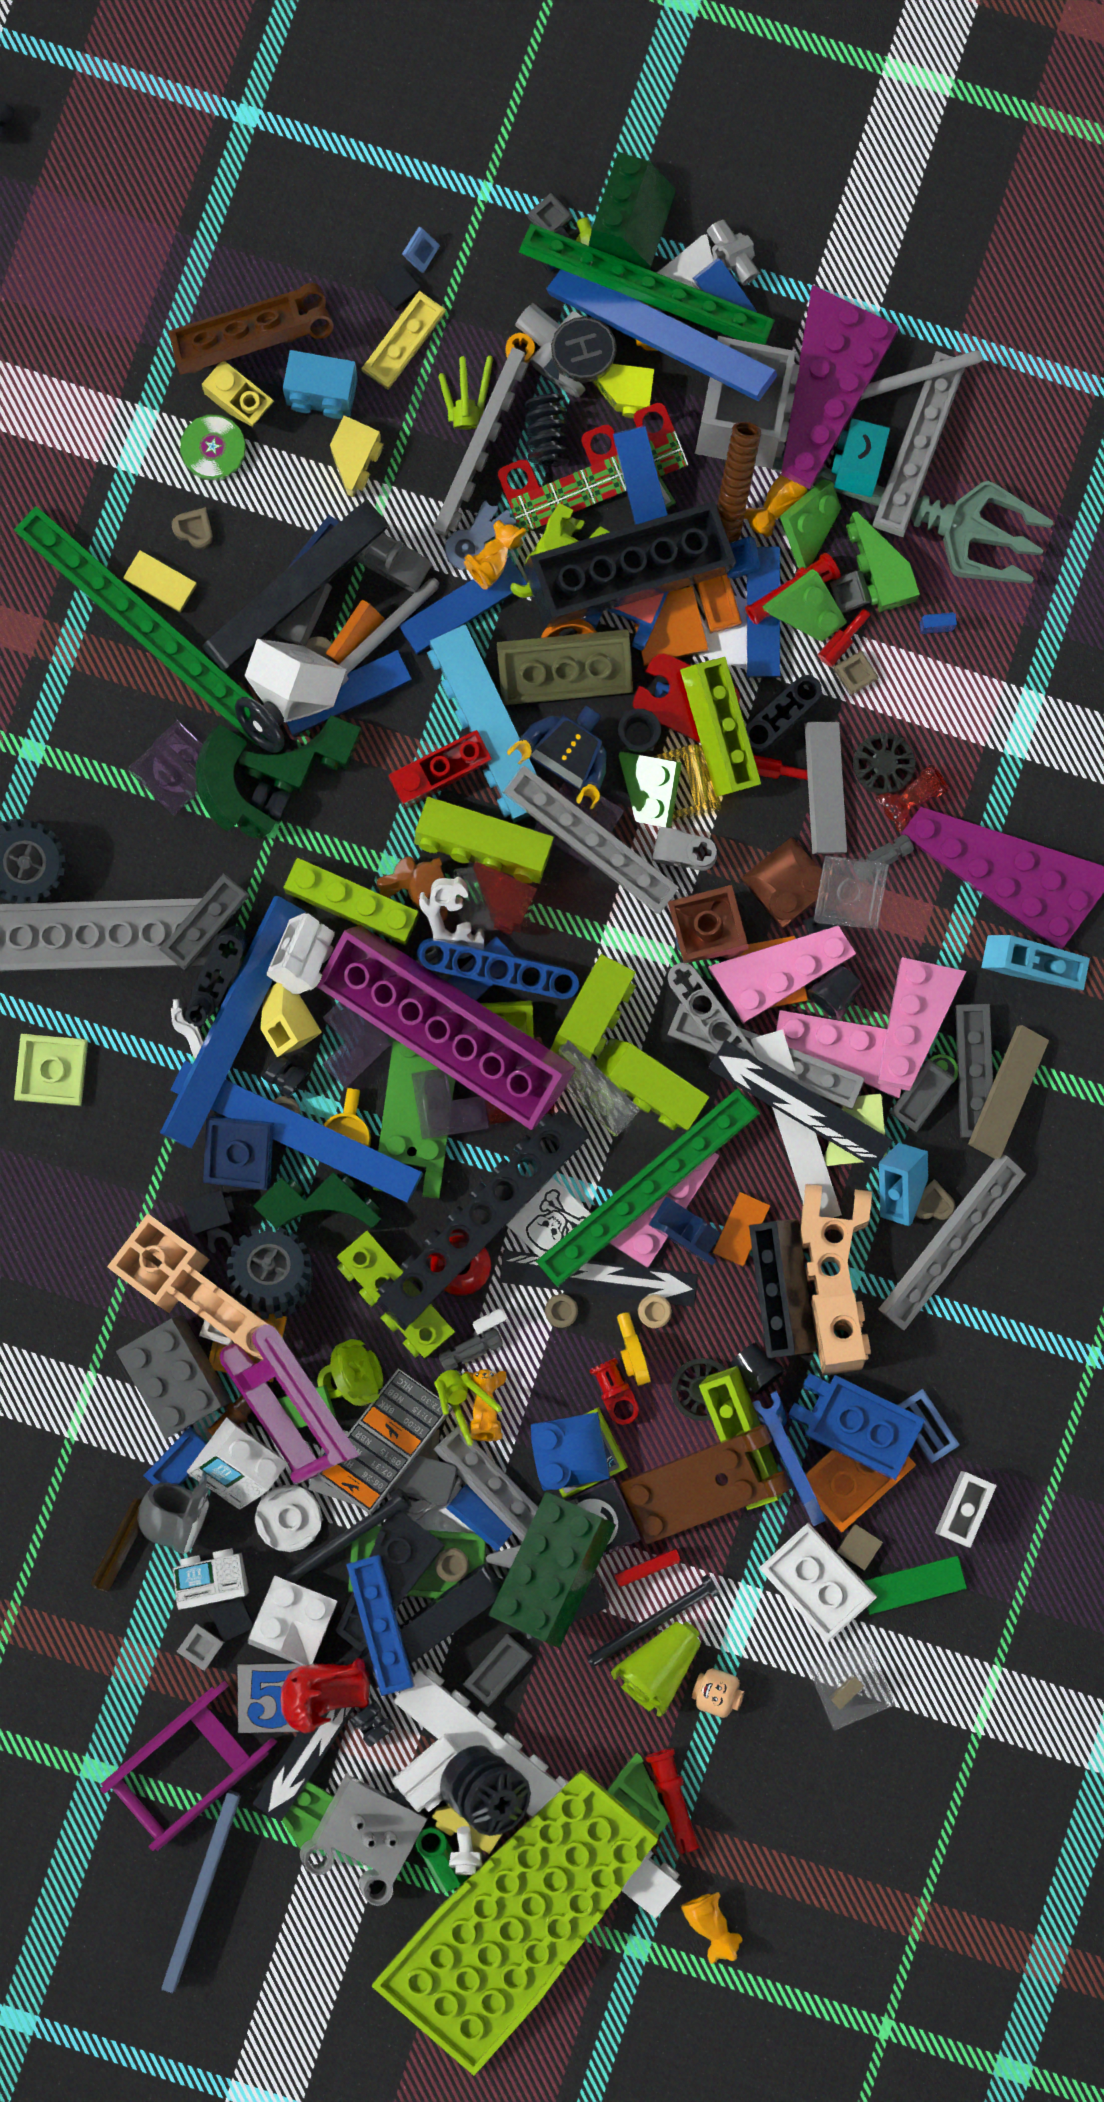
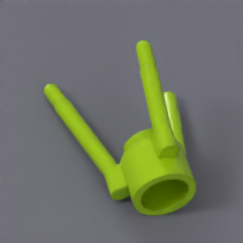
M461 356L459 359L461 400L456 401V407H454L445 375L443 373L439 374L441 389L448 410V422H453L454 429L468 430L477 428L484 413L492 370V356H488L486 359L477 406H475V400L468 399L466 358L464 356Z
M448 1370L443 1372L434 1382L438 1390L442 1413L444 1415L449 1414L448 1403H450L467 1445L472 1446L473 1440L459 1406L467 1398L468 1387L496 1412H501L502 1407L472 1381L469 1373L461 1375L457 1370Z

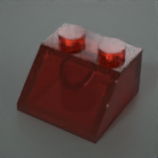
M476 861L473 866L474 878L491 921H494L493 927L509 935H512L513 930L521 933L537 898V889Z

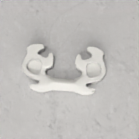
M440 878L435 880L431 887L430 899H427L424 892L420 893L419 905L428 917L434 939L480 949L484 948L485 936L482 929H478L476 935H472L470 933L471 923L465 922L457 925L455 933H450L445 929L440 915L441 906L447 907L449 911L462 908L463 899L456 897L457 894L464 898L468 897V886L462 878ZM434 945L438 954L442 955L441 948ZM463 953L458 958H466L472 954Z

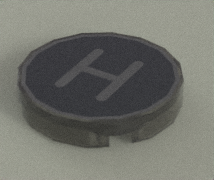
M589 317L573 318L563 323L554 333L551 343L552 362L559 373L564 377L571 378L572 381L579 383L594 382L605 376L613 365L616 357L615 338L610 329L597 319Z

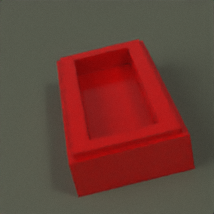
M674 1548L614 1573V1577L618 1586L622 1587L680 1563L681 1559L677 1549Z

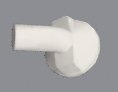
M462 1826L457 1829L459 1852L451 1853L449 1867L455 1868L456 1874L473 1875L476 1874V1869L482 1867V1856L479 1852H473L470 1828Z

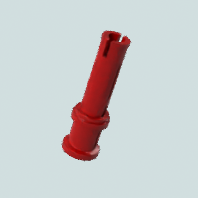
M823 553L818 561L807 568L800 567L797 569L794 578L745 607L750 620L757 625L760 621L770 616L762 606L812 569L819 573L824 583L831 579L837 580L840 578V571L835 561L829 554Z
M668 1748L651 1753L645 1758L646 1762L651 1763L656 1780L654 1783L655 1790L662 1794L678 1847V1853L683 1854L685 1850L691 1852L698 1849L699 1844L697 1843L682 1794L681 1786H683L684 1779L683 1776L678 1774L673 1758L675 1749Z

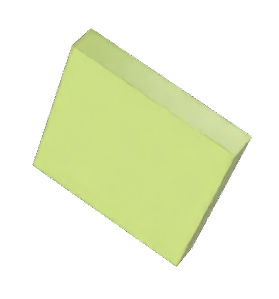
M21 1034L14 1100L82 1106L88 1040Z

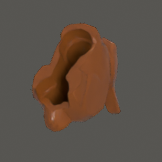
M405 856L397 863L393 874L377 879L376 882L377 887L380 889V895L390 898L401 889H407L414 906L421 910L419 905L420 893L424 892L427 899H430L433 882L437 879L445 878L440 858L416 864L411 856ZM445 906L440 907V915L443 921L448 916V909Z

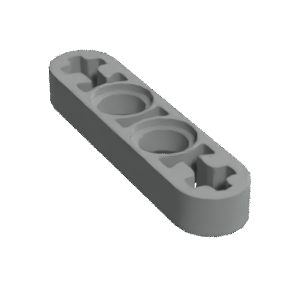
M687 963L674 965L668 973V983L718 1052L724 1041H718L713 1037V1027L718 1023H726L732 1031L727 1041L733 1043L738 1037L741 1043L736 1044V1046L756 1058L754 1049L697 971ZM679 970L684 974L688 971L691 973L688 979L693 988L697 984H700L702 989L693 992L687 1000L683 997L684 994L689 993L682 983L679 985L674 983L677 980L675 973ZM699 996L708 997L712 1002V1008L706 1014H698L693 1009L692 1004Z

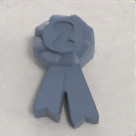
M484 501L471 529L455 531L445 543L447 561L459 570H467L464 566V557L468 554L472 556L478 555L485 547V543L495 538L493 525L496 521L501 520L505 525H516L517 521L510 518L509 511L505 510L490 522L496 515L498 506H490L487 501Z

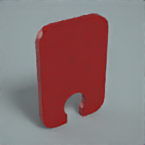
M664 653L654 656L645 672L653 676L664 677L669 683V692L665 697L657 698L651 695L649 690L639 686L633 699L634 709H645L652 712L658 718L661 725L701 743L680 671L691 665ZM734 687L735 692H736V696H737V699H738V703H739V702H740V693H739V691L737 690V688Z

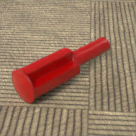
M863 609L844 632L839 629L817 654L824 664L833 667L853 644L854 641L851 640V637L870 617V612Z
M753 755L759 776L777 779L780 775L808 780L807 770L784 766L782 765V760Z

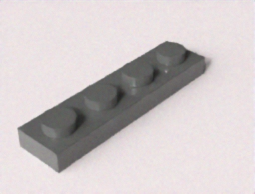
M990 1004L955 1006L960 1138H971L993 1085Z

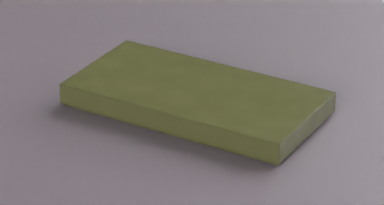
M628 629L497 642L501 697L504 705L633 693Z

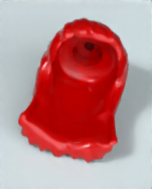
M356 1659L350 1665H302L292 1670L287 1675L281 1688V1709L287 1723L299 1732L310 1733L316 1727L331 1721V1718L321 1717L331 1710L346 1707L366 1708L369 1705L370 1679L364 1660Z

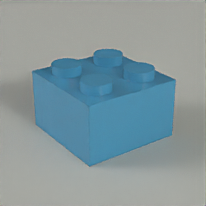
M290 350L283 384L286 405L291 406L292 410L301 413H310V410L322 411L323 415L329 418L342 419L343 415L351 417L358 380L355 362Z

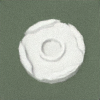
M287 1484L273 1488L263 1496L257 1507L255 1522L258 1534L266 1544L277 1550L292 1552L303 1549L314 1541L321 1529L322 1512L319 1502L311 1492L301 1486Z

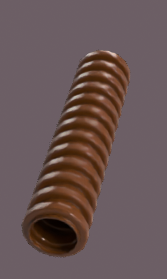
M738 422L732 427L727 460L725 461L722 485L717 502V511L729 542H735L741 537L754 464L756 463V455L761 438L760 428L750 422Z

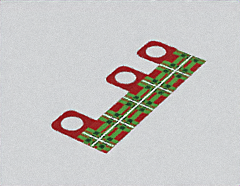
M655 403L638 410L634 414L633 419L636 427L643 426V417L648 412H658L663 417L664 424L660 431L656 433L647 432L657 475L660 477L688 465V462L665 406L661 403ZM602 425L584 433L581 438L591 464L590 467L539 487L530 463L524 459L506 465L499 470V480L519 529L524 527L528 532L547 524L559 502L572 509L574 513L626 491L612 435L615 432L610 425ZM598 433L608 435L612 443L611 449L603 455L594 453L590 446L592 437ZM514 468H521L528 475V482L522 489H513L507 483V475Z

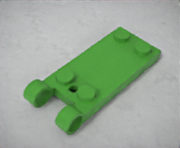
M399 1041L393 1042L378 1152L405 1165L426 1168L423 1197L439 1199L455 1079ZM414 1147L417 1150L416 1155L409 1156L407 1154L408 1148ZM373 1187V1190H375V1191H381V1190H379V1189Z

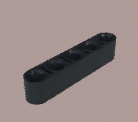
M487 1563L474 1569L399 1625L409 1665L496 1601L503 1584ZM368 1648L357 1659L364 1660L366 1670L369 1672V1679L374 1687L378 1688Z

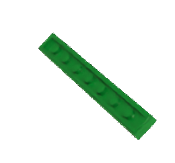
M532 223L519 250L521 254L741 341L765 345L775 321Z
M737 1088L537 1259L536 1263L554 1284L559 1287L759 1116L760 1112Z

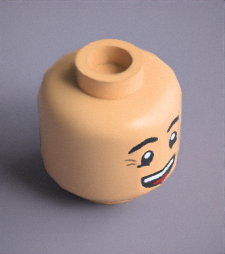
M711 1668L705 1674H699L693 1689L692 1699L696 1700L699 1710L725 1718L732 1709L739 1710L744 1691L739 1690V1679L735 1675Z

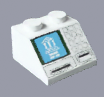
M226 1417L187 1470V1473L200 1481L202 1472H206V1486L240 1510L267 1492L288 1463L275 1451Z
M231 1548L213 1552L214 1559L200 1561L199 1555L180 1559L181 1566L173 1568L178 1610L247 1595L249 1588L242 1553L233 1554V1549Z

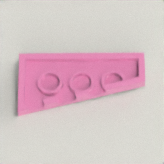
M836 926L709 966L708 969L742 1024L850 959L856 953L840 927Z
M901 958L877 1084L910 1091L966 971Z
M779 1011L776 1031L783 1029L789 1048L864 1077L863 1084L885 1092L896 1099L900 1098L901 1089L877 1084L887 1029Z
M714 1153L611 1241L610 1244L648 1268L667 1237L648 1224L666 1197L686 1209L719 1158V1155Z

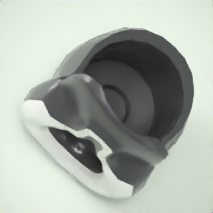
M202 1472L199 1484L193 1491L172 1483H157L151 1486L140 1503L137 1517L141 1532L148 1540L173 1548L177 1553L181 1554L191 1550L209 1507L207 1499L209 1489L206 1486V1472Z

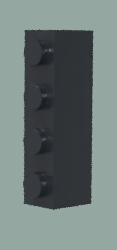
M798 1219L749 1225L767 1358L817 1352Z

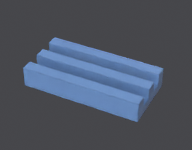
M923 1389L897 1405L903 1409L910 1407L914 1414L925 1419L923 1428L938 1451L936 1453L932 1452L921 1433H919L916 1442L930 1463L935 1462L959 1446V1443ZM919 1399H921L948 1440L949 1444L945 1447L915 1403Z

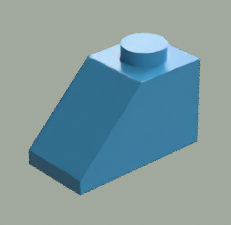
M898 1142L879 1162L880 1217L907 1226L913 1223L928 1181V1151Z

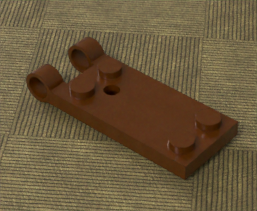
M307 283L300 289L169 330V337L180 375L188 372L196 373L204 367L282 342L289 343L307 334L316 339L326 338L333 331V322L330 313L324 309L326 299L323 289L316 283ZM310 294H317L320 296L319 299L313 303H307L304 301L305 297ZM302 309L307 314L300 315L298 310ZM317 319L327 320V323L322 327L315 328L311 326Z
M766 1425L754 1427L746 1432L623 1480L619 1485L646 1544L648 1545L765 1498L778 1496L793 1488L786 1470L761 1479L750 1456V1451L759 1449L772 1441ZM717 1474H725L728 1477V1483L720 1484L717 1481Z

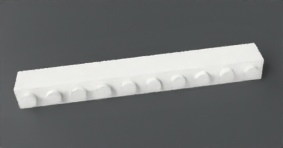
M419 1668L413 1676L415 1687L401 1691L393 1701L436 1738L439 1739L446 1734L458 1750L462 1751L469 1746L483 1745L492 1748L503 1757L507 1763L522 1773L529 1782L531 1796L526 1812L532 1817L568 1783L560 1775L556 1780L546 1772L549 1766L535 1754L529 1758L519 1749L523 1745L507 1732L503 1737L494 1729L497 1723L487 1714L481 1711L477 1715L467 1706L471 1702L459 1691L454 1690L451 1694L442 1686L444 1679L430 1668L426 1672ZM650 1850L636 1872L626 1882L622 1891L656 1919L681 1888V1884L677 1880L680 1874L665 1862L661 1866L650 1858L653 1855V1852Z

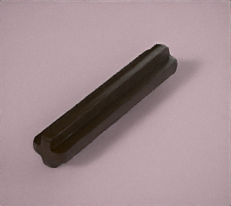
M140 1498L133 1499L91 1581V1585L99 1591H109L140 1531L137 1519L139 1506L142 1501Z

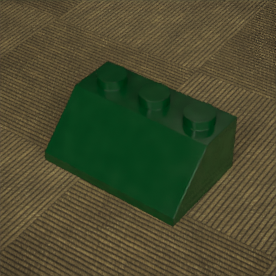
M622 152L617 153L589 241L590 247L648 270L651 269L676 193L673 185L650 161Z

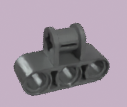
M383 533L353 559L414 593L417 592L433 565L431 561L405 546L403 542L396 541Z

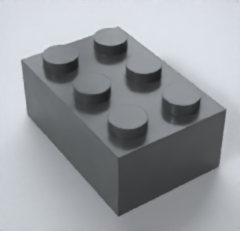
M184 1315L169 1319L116 1351L165 1439L182 1432L232 1402Z

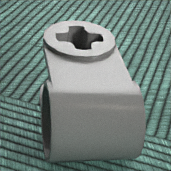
M659 827L652 860L664 865L706 871L715 865L717 849L714 842L709 838L688 834L677 829ZM701 847H706L707 854L711 856H705L703 861H698L697 854L693 852H699Z

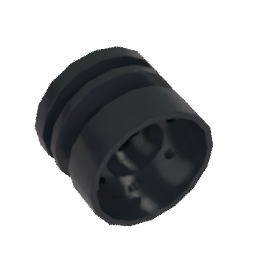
M483 1745L467 1747L458 1752L448 1762L441 1776L440 1791L442 1799L478 1833L494 1836L507 1832L523 1818L529 1807L531 1790L528 1780L492 1748Z

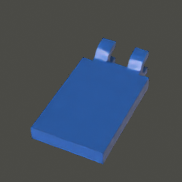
M809 1373L803 1384L804 1389L819 1395V1398L812 1412L794 1403L788 1414L789 1418L808 1426L805 1433L806 1437L896 1481L925 1423V1419L834 1375L831 1383H828Z
M776 1391L771 1394L774 1402L771 1408L764 1409L759 1400L753 1402V1406L761 1424L766 1425L813 1526L826 1520L783 1429L787 1422V1415Z

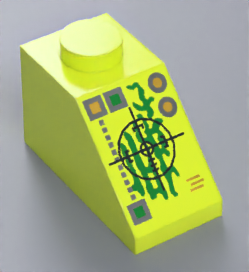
M609 364L604 371L594 376H589L616 412H623L622 415L624 417L633 418L638 410L650 406L654 369Z

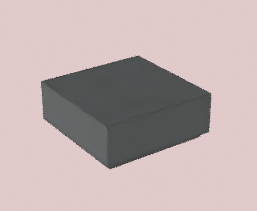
M550 193L527 213V218L533 224L554 232L561 227L564 228L571 222L573 215Z
M854 571L830 582L835 602L841 613H846L871 602L862 571Z

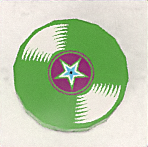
M205 415L195 419L186 427L181 437L180 452L185 465L193 475L204 480L219 481L225 479L240 468L245 458L246 444L241 430L232 420L221 415Z

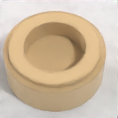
M651 1294L642 1299L638 1307V1315L643 1324L650 1328H660L670 1320L672 1310L670 1303L665 1297Z

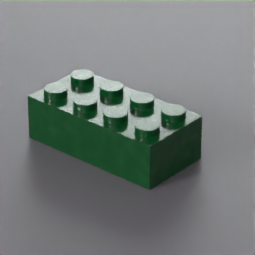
M545 1492L489 1616L545 1643L560 1648L616 1524Z

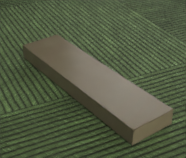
M1023 1025L1016 1027L968 1144L994 1159L1001 1158L1048 1045V1039Z

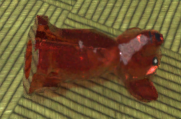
M928 764V767L920 773V777L909 784L902 795L880 794L876 797V802L883 805L884 814L888 819L895 822L897 831H903L908 825V813L911 807L925 803L932 797L938 798L949 791V786L933 764Z

